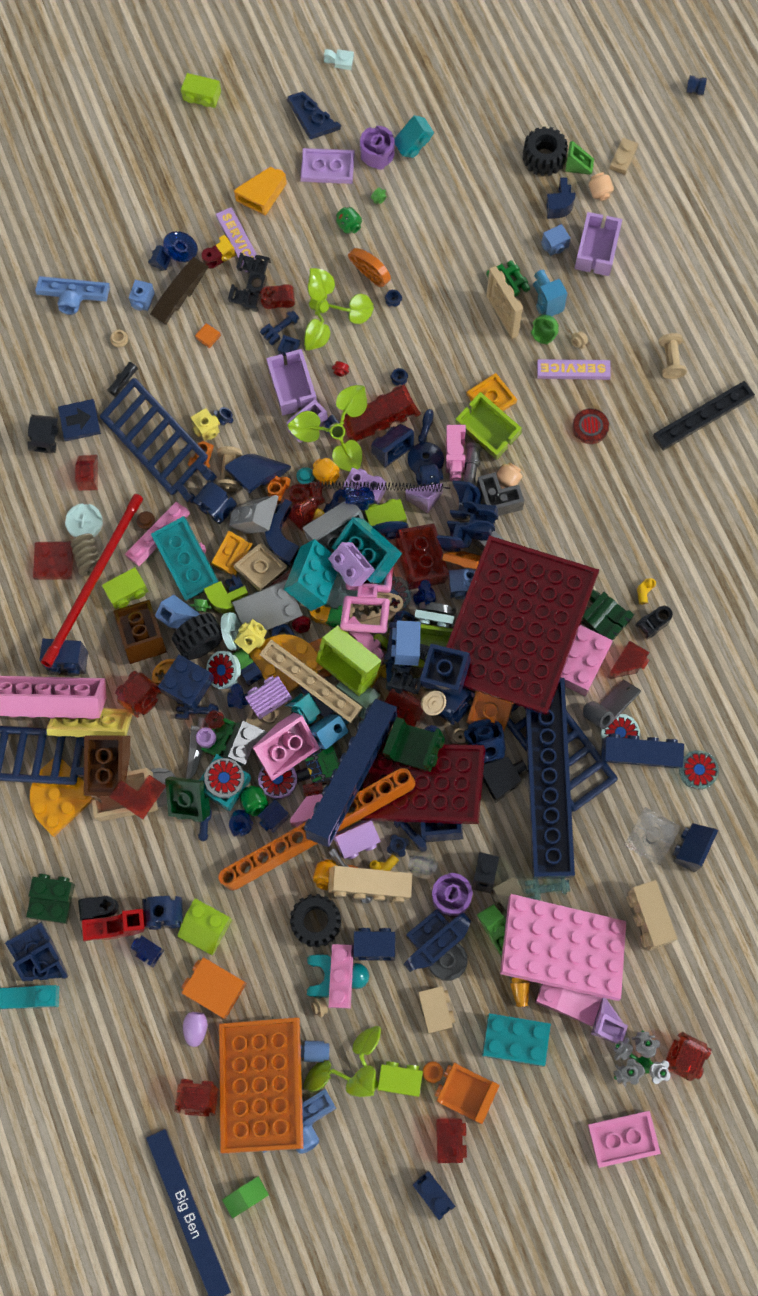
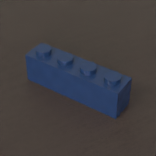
M608 734V737L602 738L601 762L676 769L683 767L684 743H678L677 739H666V742L659 741V738L647 737V740H639V736L620 738L619 734Z

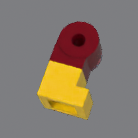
M225 234L219 237L220 242L212 248L204 249L201 253L203 263L209 266V269H213L236 256L235 249Z

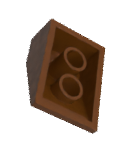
M150 599L113 611L130 664L167 653Z
M130 735L84 736V796L124 795L130 760Z

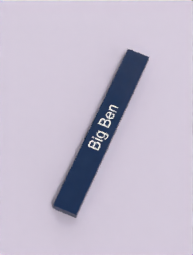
M166 1129L147 1137L146 1140L208 1296H225L231 1293V1289Z

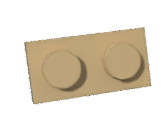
M622 138L609 169L626 175L639 143Z

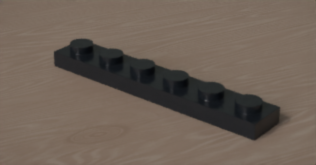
M743 381L653 434V438L664 451L753 399L755 394L747 383Z

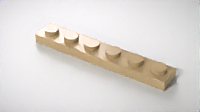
M270 640L260 653V656L350 723H353L362 711V706L273 640Z

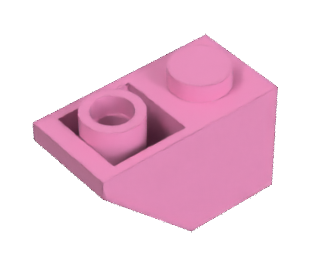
M322 794L307 796L290 819L292 827H298L312 818L314 807L317 802L321 801Z

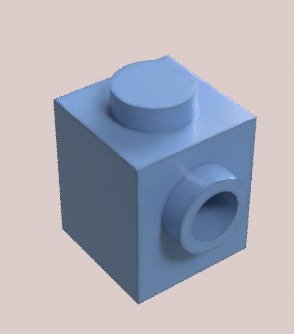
M562 224L543 233L541 245L550 256L560 254L569 247L570 236Z
M139 280L134 281L129 295L131 307L139 311L149 310L155 294L151 283Z

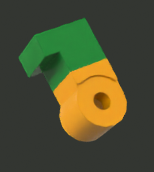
M323 605L310 611L311 618L319 624L334 628L337 625L340 627L343 606L339 605L337 610Z

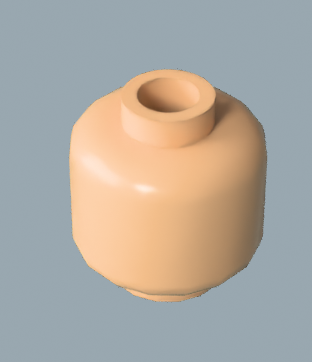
M602 172L591 177L588 185L592 197L600 199V201L610 198V194L614 191L610 176Z
M510 462L503 464L496 473L501 489L518 485L522 479L521 469Z

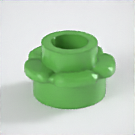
M379 187L373 192L371 199L374 204H381L385 201L387 197L385 189L383 190Z

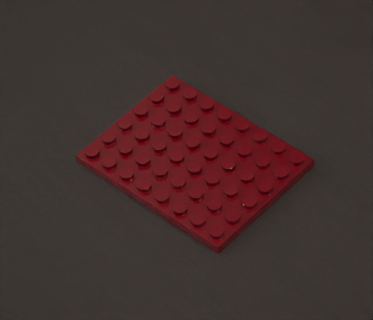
M489 535L446 646L447 648L468 652L471 661L463 687L547 715L598 578L599 569Z

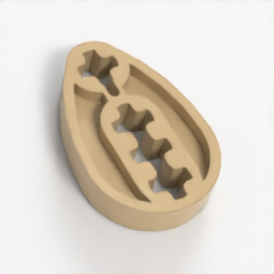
M377 592V598L389 599L390 604H392L393 599L396 602H400L397 605L398 608L389 606V622L395 618L397 611L403 609V600L399 595ZM351 604L350 619L353 617L356 610H359V612H364L365 607H368L369 610L374 609V606ZM379 609L378 614L375 611H371L370 616L361 614V618L357 620L361 624L380 625L381 609Z

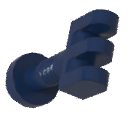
M288 311L286 313L288 317L274 328L267 324L260 330V333L265 335L264 338L269 340L268 343L270 345H274L281 339L278 333L291 323L294 325L298 323L299 317L294 311Z
M210 703L208 707L197 706L195 711H192L185 706H177L176 711L183 712V714H175V719L189 720L190 714H206L208 718L214 719L219 714V707L214 703Z
M393 821L396 828L401 827L421 852L427 850L426 842L407 822Z

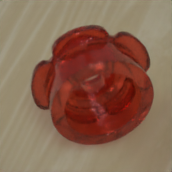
M212 710L205 717V722L211 729L220 728L224 724V715L221 712Z

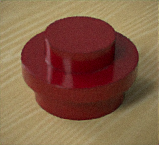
M300 616L292 622V627L297 633H305L310 629L311 621L306 616Z

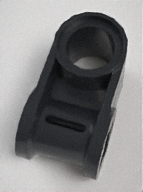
M660 606L641 618L635 626L639 627L646 635V640H649L670 623L673 612L668 606ZM664 613L668 619H660L658 614Z
M110 896L78 900L80 921L113 916L119 909L118 902ZM109 902L111 903V906H109L107 910L104 908V906H107Z

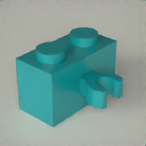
M413 115L394 138V144L402 156L414 158L419 154L422 147L430 141L434 131L425 117Z

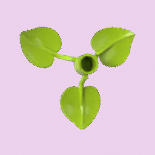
M310 268L308 294L311 297L309 307L315 311L314 314L320 320L314 318L306 327L304 347L307 351L320 348L328 342L330 328L328 325L323 324L324 319L320 313L327 312L329 307L349 312V321L354 324H361L367 321L374 309V304L370 298L361 293L351 298L349 302L350 308L329 304L325 299H327V294L334 291L335 281L330 273L318 268Z
M363 385L349 386L338 394L336 406L344 411L342 412L340 422L333 423L330 428L321 427L319 416L312 411H303L288 423L290 432L304 442L318 440L320 436L319 430L329 432L334 439H339L341 445L334 448L332 460L340 469L349 472L352 468L360 469L362 449L355 440H348L344 444L345 428L342 425L344 424L346 413L351 417H358L365 412L367 397Z
M371 1027L363 1031L355 1039L353 1052L359 1054L363 1067L352 1078L335 1069H330L331 1062L325 1060L311 1068L306 1076L304 1089L310 1092L318 1091L328 1083L330 1074H335L348 1081L346 1092L349 1095L355 1097L374 1096V1091L379 1084L375 1079L376 1070L371 1065L367 1066L364 1054L369 1055L376 1048L381 1034V1027Z

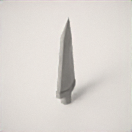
M199 717L197 726L191 725L186 779H191L195 775L203 753L201 751L202 747L196 741V734L200 729L205 728L207 720L205 718Z

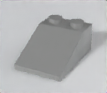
M287 580L232 602L241 625L244 622L248 624L254 619L257 623L262 624L265 630H268L302 616L297 600L283 590Z

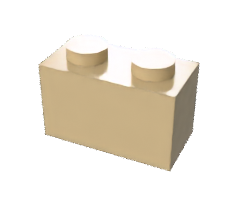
M443 986L418 992L428 1034L453 1028L452 1023H455L453 1011L448 1010L447 1003L450 1002L448 991H444Z

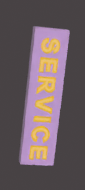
M232 207L217 213L216 218L228 240L233 245L238 259L240 252L244 256L254 257L255 259L257 254Z
M537 360V379L610 380L611 377L610 360Z

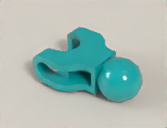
M310 955L307 957V963L312 967L322 968L325 977L320 985L307 988V996L329 998L331 957L329 955ZM353 964L352 989H361L369 981V971L363 964Z

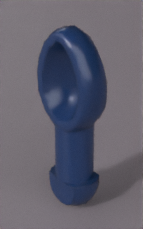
M427 409L424 414L423 426L418 436L420 443H425L427 440L429 428L434 419L432 409Z
M211 808L210 816L200 822L198 838L203 842L209 836L207 832L208 822L212 817Z

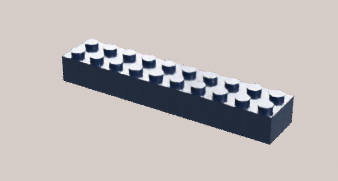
M561 678L547 715L525 708L533 879H563L575 876L565 678Z

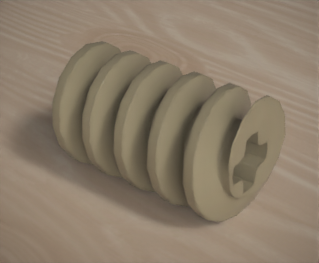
M90 533L79 535L70 543L73 548L72 552L75 555L74 559L77 561L76 565L79 568L78 572L82 576H90L99 558L98 554H94L97 548L92 547L95 545V542L91 540L93 535Z

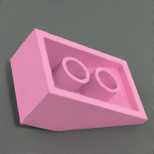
M292 713L277 723L252 747L271 781L320 749L303 716Z
M541 984L535 1003L593 1026L603 998Z

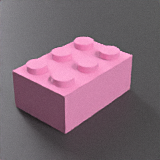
M580 625L561 678H565V687L586 697L613 640Z

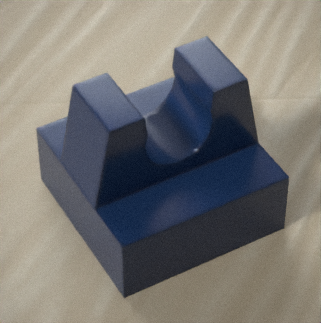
M157 245L155 250L152 251L153 255L148 260V263L153 267L159 268L161 271H166L172 255L162 245Z

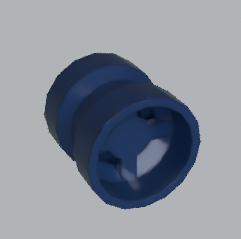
M690 75L686 93L691 94L694 92L703 96L707 78H696Z

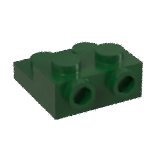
M170 776L165 779L168 816L176 817L179 820L193 819L195 822H202L210 816L209 796L204 795V783L202 780Z
M39 873L38 877L33 876L26 918L67 924L75 884L69 882L70 878L58 876V879L54 880L50 879V875Z

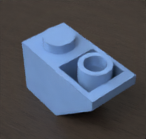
M172 595L160 603L155 617L168 627L178 629L189 619L201 614L175 595Z

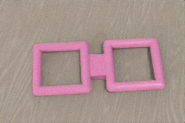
M393 567L385 577L384 585L363 583L361 586L351 587L346 584L347 590L358 591L357 596L344 597L340 623L342 630L386 633L390 601L386 598H377V592L389 593L391 591ZM351 604L382 606L380 625L348 623Z

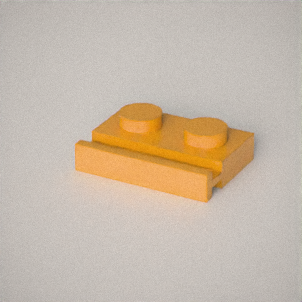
M228 531L211 565L236 576L237 571L234 569V564L249 552L252 543Z

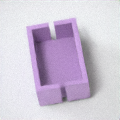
M587 212L575 269L590 272L592 269L596 274L610 276L622 219L607 216L603 229L600 228L603 215Z
M302 349L286 353L288 365L285 366L282 354L266 358L282 416L298 412V408L301 407L302 410L313 400L317 401Z

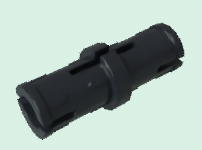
M128 362L123 371L116 375V380L107 391L116 397L123 387L129 383L130 378L138 370V367L132 362Z

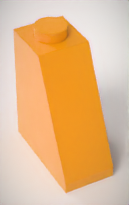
M267 168L234 190L235 200L266 216L287 184L286 174L280 169Z

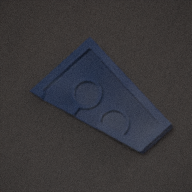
M303 91L287 97L290 107L310 140L341 129V124L337 121L334 122L330 115L318 108L317 103Z

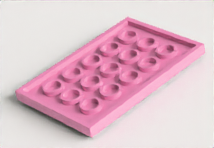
M511 894L508 898L500 974L619 1001L622 993L626 921Z

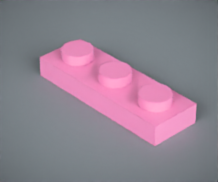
M332 944L329 1008L351 1009L353 945Z

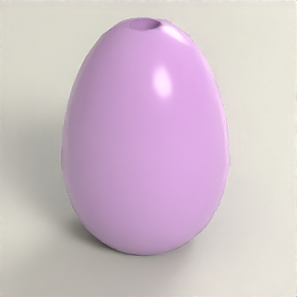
M189 1012L184 1018L183 1034L187 1044L191 1047L199 1046L205 1038L208 1024L204 1013Z

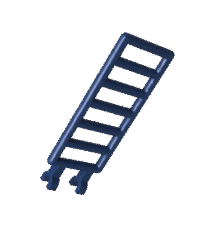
M132 378L100 414L101 420L170 495H174L179 491L187 502L194 503L195 495L184 484L197 469L207 481L214 482L217 478L204 464L208 458L204 450L136 378ZM135 387L141 394L114 423L108 416ZM147 400L152 407L132 430L125 435L120 428L140 405ZM158 412L164 419L137 448L131 441ZM170 425L175 430L174 434L148 460L143 455L144 451ZM181 437L187 445L160 473L154 466ZM193 449L199 457L172 486L166 478Z
M514 704L511 712H513L520 706ZM566 710L567 724L572 729V732L568 734V743L578 737L584 745L583 748L569 757V767L588 753L596 761V763L570 781V790L599 769H602L608 777L577 801L573 802L571 799V810L575 812L617 782L618 777L607 762H601L600 753ZM509 717L507 727L527 752L526 738L520 731L526 726L525 717L516 724Z
M0 726V781L75 785L78 777L84 778V767H80L84 737H58L51 775L43 776L39 774L48 736L47 728ZM9 734H20L12 774L1 773ZM28 735H37L39 737L31 775L20 774ZM66 737L77 738L70 777H60L59 771Z

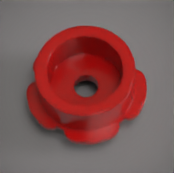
M336 361L335 365L332 366L334 374L344 377V375L349 373V366L344 362Z

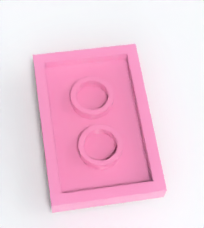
M650 1111L588 1124L598 1168L661 1154Z

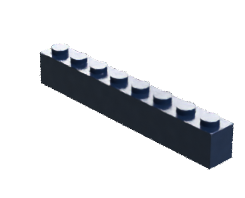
M375 699L373 704L367 707L364 721L361 720L359 722L356 736L351 737L348 751L342 754L340 766L338 769L335 768L332 773V781L329 785L325 786L322 793L323 797L320 802L316 803L312 818L306 821L304 830L306 831L307 839L328 848L330 847L397 717L396 706Z

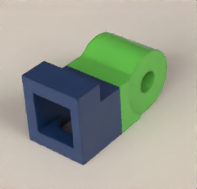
M242 648L233 653L239 660L240 674L248 687L263 678L260 669L252 658L249 657L248 653Z

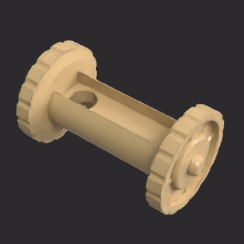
M678 333L663 335L658 340L659 346L664 347L666 353L667 367L663 369L662 375L667 379L681 378L687 374V368L680 365L678 345L683 342V337Z
M232 446L220 447L217 454L223 458L221 480H217L215 484L225 492H236L239 490L240 484L234 481V478L225 470L224 466L242 456V451Z
M421 685L418 695L406 691L407 698L415 704L421 703L422 710L428 715H438L446 706V697L439 690H431Z

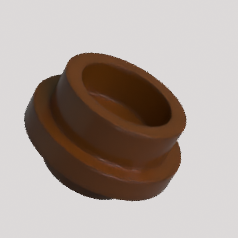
M148 511L141 512L136 519L137 525L144 530L150 529L155 524L154 515Z

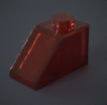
M98 455L78 456L75 464V483L79 491L98 490Z
M629 641L610 671L608 678L614 679L637 674L640 668L644 670L650 661L647 658L650 652Z

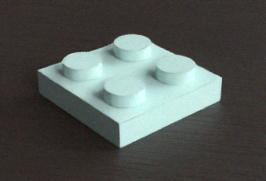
M416 609L415 620L421 622V624L430 625L432 623L437 624L438 627L445 628L453 627L454 616Z

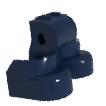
M454 480L452 482L459 498L458 511L450 510V514L453 519L468 520L470 518V520L464 523L447 521L450 536L437 535V539L444 552H459L461 549L469 548L472 539L487 541L489 535L492 536V532L495 531L494 524L498 520L497 506L481 504L480 491L478 487L470 482Z

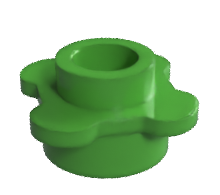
M194 599V604H190V607H195V611L206 612V609H212L209 606V600Z

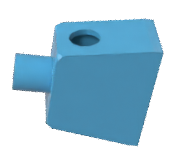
M329 714L311 725L309 729L319 747L327 749L349 732L346 725L350 722L341 715Z

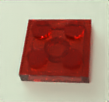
M35 542L34 580L72 579L73 548L70 545L71 542Z

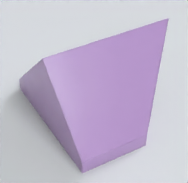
M436 484L434 492L431 485H429L427 492L425 487L424 491H422V488L418 491V487L417 491L415 489L411 491V488L409 491L406 489L405 497L407 501L428 514L442 495L443 486L441 492L438 484Z
M603 998L591 1034L615 1044L619 1041L623 1042L628 1025L622 1022L608 1000Z

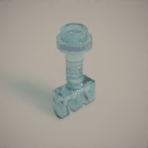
M565 878L561 879V883L540 886L538 879L524 882L525 886L533 885V888L526 889V894L534 893L535 896L527 898L541 900V893L562 891L563 894H567V892H571L569 879L565 880Z

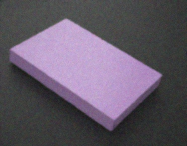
M303 148L301 182L353 184L355 151Z

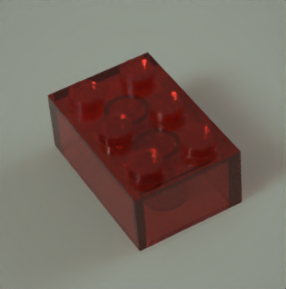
M435 523L399 529L396 534L395 541L397 549L402 552L400 560L409 590L444 584L449 576L446 562L443 560V551L437 539L438 534Z

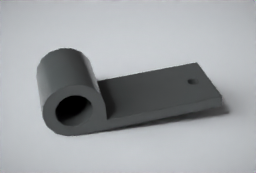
M623 679L600 704L595 701L587 703L583 708V717L599 728L605 729L641 693V690Z

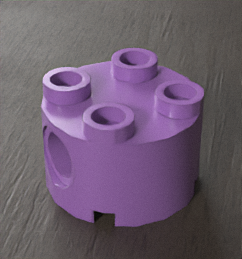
M376 126V128L372 129L369 127L362 133L360 137L361 160L365 164L382 170L393 160L394 138L392 132L386 127Z
M449 873L441 876L433 886V905L443 915L459 916L470 906L473 895L471 885L460 874Z

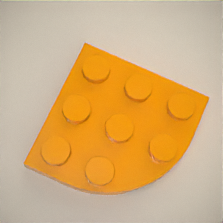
M281 634L266 639L260 648L255 647L249 653V656L258 666L265 680L272 676L274 678L278 676L289 693L300 685L260 656V653L270 640L276 642L317 674L325 669L316 662L317 651L308 642L294 635Z
M54 758L40 770L39 775H51ZM62 759L59 776L70 777L71 767ZM78 777L75 785L32 783L30 789L32 812L53 837L95 799L91 796H84V781L80 777Z

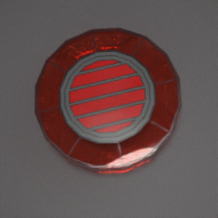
M588 408L577 413L573 420L572 430L575 437H578L581 442L596 444L601 442L608 434L609 421L603 412Z

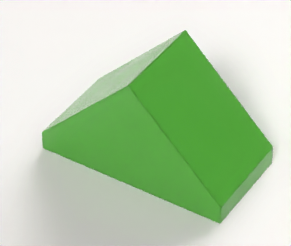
M571 141L565 172L592 174L594 158L575 142Z
M258 1176L222 1199L233 1219L269 1196Z

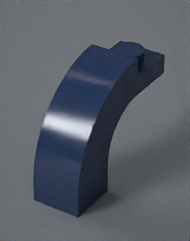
M285 499L283 503L277 506L270 529L265 531V536L270 551L284 564L292 568L300 547L287 540L281 533L285 521L293 510L292 502Z

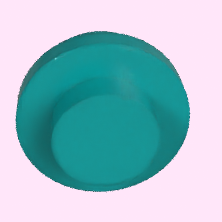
M307 467L301 468L296 474L297 481L301 485L312 484L310 482H313L315 479L312 469Z

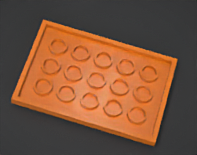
M300 1018L219 1024L221 1153L303 1149Z

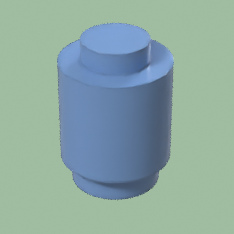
M304 1041V1045H301V1058H304V1062H324V1060H329V1043H324V1041Z

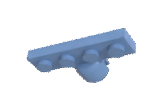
M39 276L35 291L37 295L59 297L58 309L64 314L73 315L78 312L82 300L107 302L110 285L103 282Z
M326 1089L302 1103L303 1149H296L300 1154L312 1150L319 1143V1138L313 1129L314 1122L337 1109Z

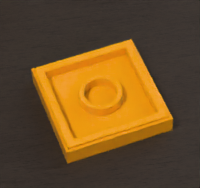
M494 373L466 392L471 401L481 392L502 411L517 403V398L497 373Z

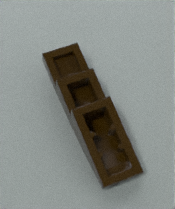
M193 257L171 282L150 315L167 324L174 311L180 309L186 297L192 295L209 266Z

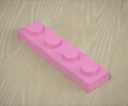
M175 502L125 553L126 557L140 566L158 548L151 533L183 516L187 518L190 515L188 509Z

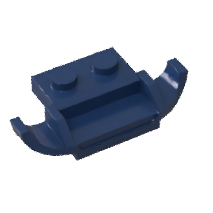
M436 909L409 931L406 937L415 946L417 951L404 963L408 971L411 972L416 969L433 966L436 961L463 940L471 923L469 917L462 913L449 923Z

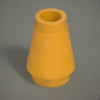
M511 977L512 982L510 986L516 1007L528 1006L530 981Z

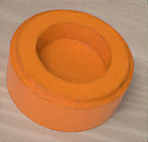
M437 1062L427 1063L423 1068L424 1079L429 1083L440 1081L443 1077L442 1066Z

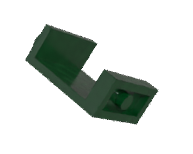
M396 717L382 753L387 760L431 772L432 767L437 763V754L439 749L443 747L445 738L438 728H436L435 732L407 725L404 719Z

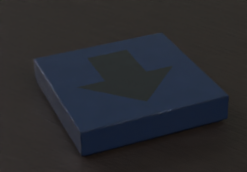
M94 399L58 406L65 442L101 434Z

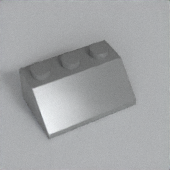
M349 498L304 526L303 530L309 542L315 539L333 553L335 550L331 547L351 518L364 519L361 510Z

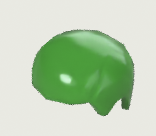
M540 315L532 323L533 329L531 334L541 344H549L559 332L557 320L550 315Z

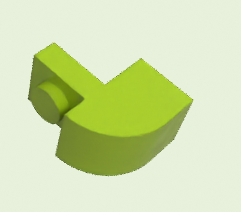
M221 581L204 588L212 608L221 614L235 613L232 602L248 596L245 586L227 594Z

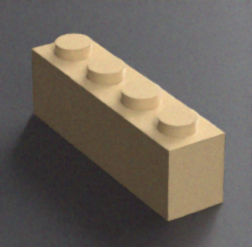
M344 866L329 868L328 893H334L335 897H346V894L354 895L355 899H366V896H370L375 901H385V898H390L392 902L404 903V900L411 898L412 873Z

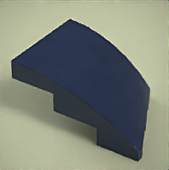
M257 454L240 456L224 466L225 470L249 494L261 484L265 486L276 476L281 477L291 469V466Z
M42 921L5 942L15 960L13 966L22 981L48 980L53 978L65 979L68 977L62 959Z

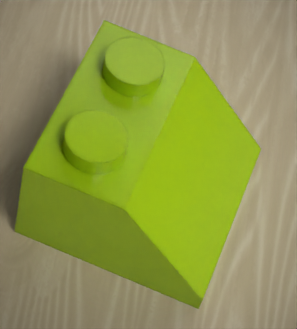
M195 898L184 916L177 937L213 956L232 919Z

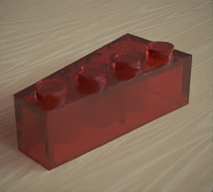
M404 384L396 386L391 392L382 394L376 400L367 403L366 410L362 415L351 417L346 413L343 427L348 438L358 442L376 433L375 430L389 429L392 423L406 422L407 417L411 415L418 417L421 413Z

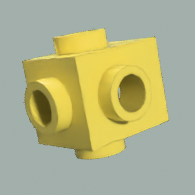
M207 408L191 417L194 426L192 429L197 437L201 436L203 441L211 440L220 433L218 427L220 423L215 415L211 416Z
M252 619L248 624L244 622L240 626L234 642L249 654L255 647L260 648L266 640L264 637L267 630L264 629L262 624Z

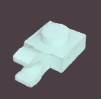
M325 49V63H335V68L352 70L353 51L337 49L336 54L330 49Z

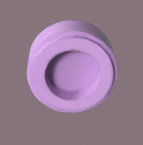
M202 728L196 734V741L201 747L210 748L216 742V734L210 728Z

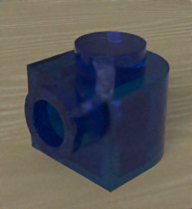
M244 810L234 811L229 820V828L233 836L248 834L253 827L249 814Z

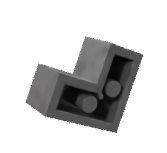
M496 472L478 477L477 487L481 494L482 504L496 505L498 516L523 510L525 501L519 485L501 489Z
M245 721L237 722L222 757L234 760L240 766L245 765L250 752H255L252 747L268 732Z

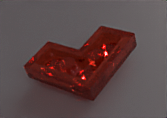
M148 774L137 791L120 780L109 797L141 819H144L166 786Z

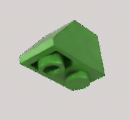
M493 904L477 914V917L499 954L502 955L506 920Z

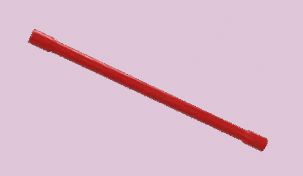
M133 494L125 513L51 646L48 647L41 663L44 666L52 667L66 637L130 521L143 502L141 495Z

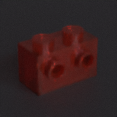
M436 1119L437 1163H463V1158H467V1145H463L462 1136H466V1123H462V1119Z

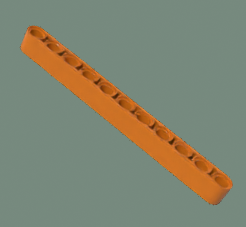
M405 768L398 769L359 791L349 808L350 810L352 807H356L352 813H349L348 810L337 832L411 791L415 786V779L411 773ZM408 777L405 783H401L403 778ZM391 787L389 792L383 793L384 789ZM373 797L371 802L366 803L368 798ZM305 822L221 870L218 877L219 881L227 889L237 890L318 843L307 839L306 831L304 830ZM303 836L302 841L297 843V839ZM286 846L285 850L279 853V850ZM268 856L267 861L262 863L263 858ZM251 866L250 870L245 873V869ZM233 876L232 881L227 883L228 878Z

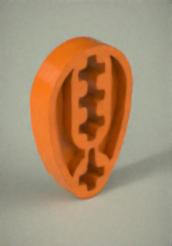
M354 248L348 253L350 261L375 285L384 287L391 280L390 273L385 265L369 252L360 248Z

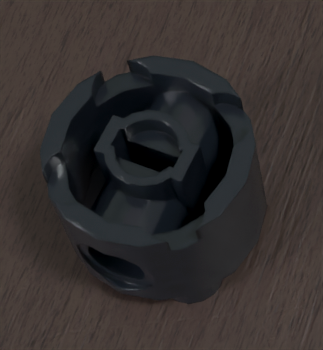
M31 414L28 427V437L31 441H28V451L56 453L57 443L55 442V436L58 437L59 431L58 419L56 417Z

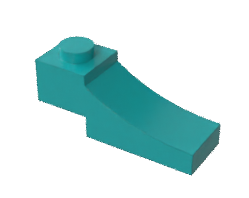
M41 985L0 988V1009L59 1007L60 986Z

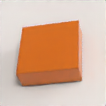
M206 323L195 335V338L210 348L221 334Z

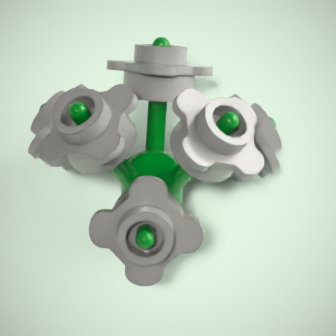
M642 1030L637 1032V1036L632 1037V1040H635L636 1051L642 1055L639 1058L632 1054L633 1046L629 1044V1038H625L623 1042L619 1041L615 1045V1060L631 1058L627 1060L626 1067L625 1065L620 1067L615 1065L614 1079L617 1080L618 1084L622 1082L624 1087H626V1083L631 1082V1084L636 1085L644 1073H649L652 1077V1082L655 1084H659L663 1080H670L669 1062L663 1060L661 1063H653L650 1060L651 1057L656 1055V1049L660 1047L658 1040H652L655 1036H649V1032Z

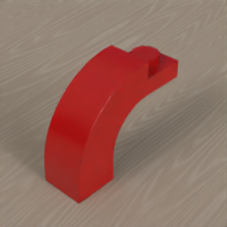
M143 909L122 911V914L112 917L82 920L83 942L117 939L144 932Z

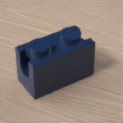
M429 1170L412 1183L438 1220L442 1219L448 1211L456 1207Z

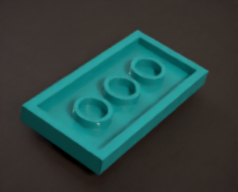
M185 516L151 533L185 601L205 592L204 588L219 582Z

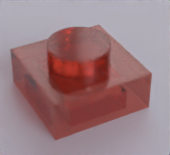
M322 782L302 785L305 797L323 793Z

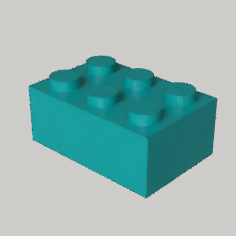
M355 517L351 518L331 547L336 550L342 542H352L375 569L367 579L370 583H382L402 555V552L368 522Z
M315 539L300 547L283 589L310 611L327 603L338 573L328 559L332 553Z
M489 1013L487 1016L482 1057L544 1067L546 1065L551 1023Z

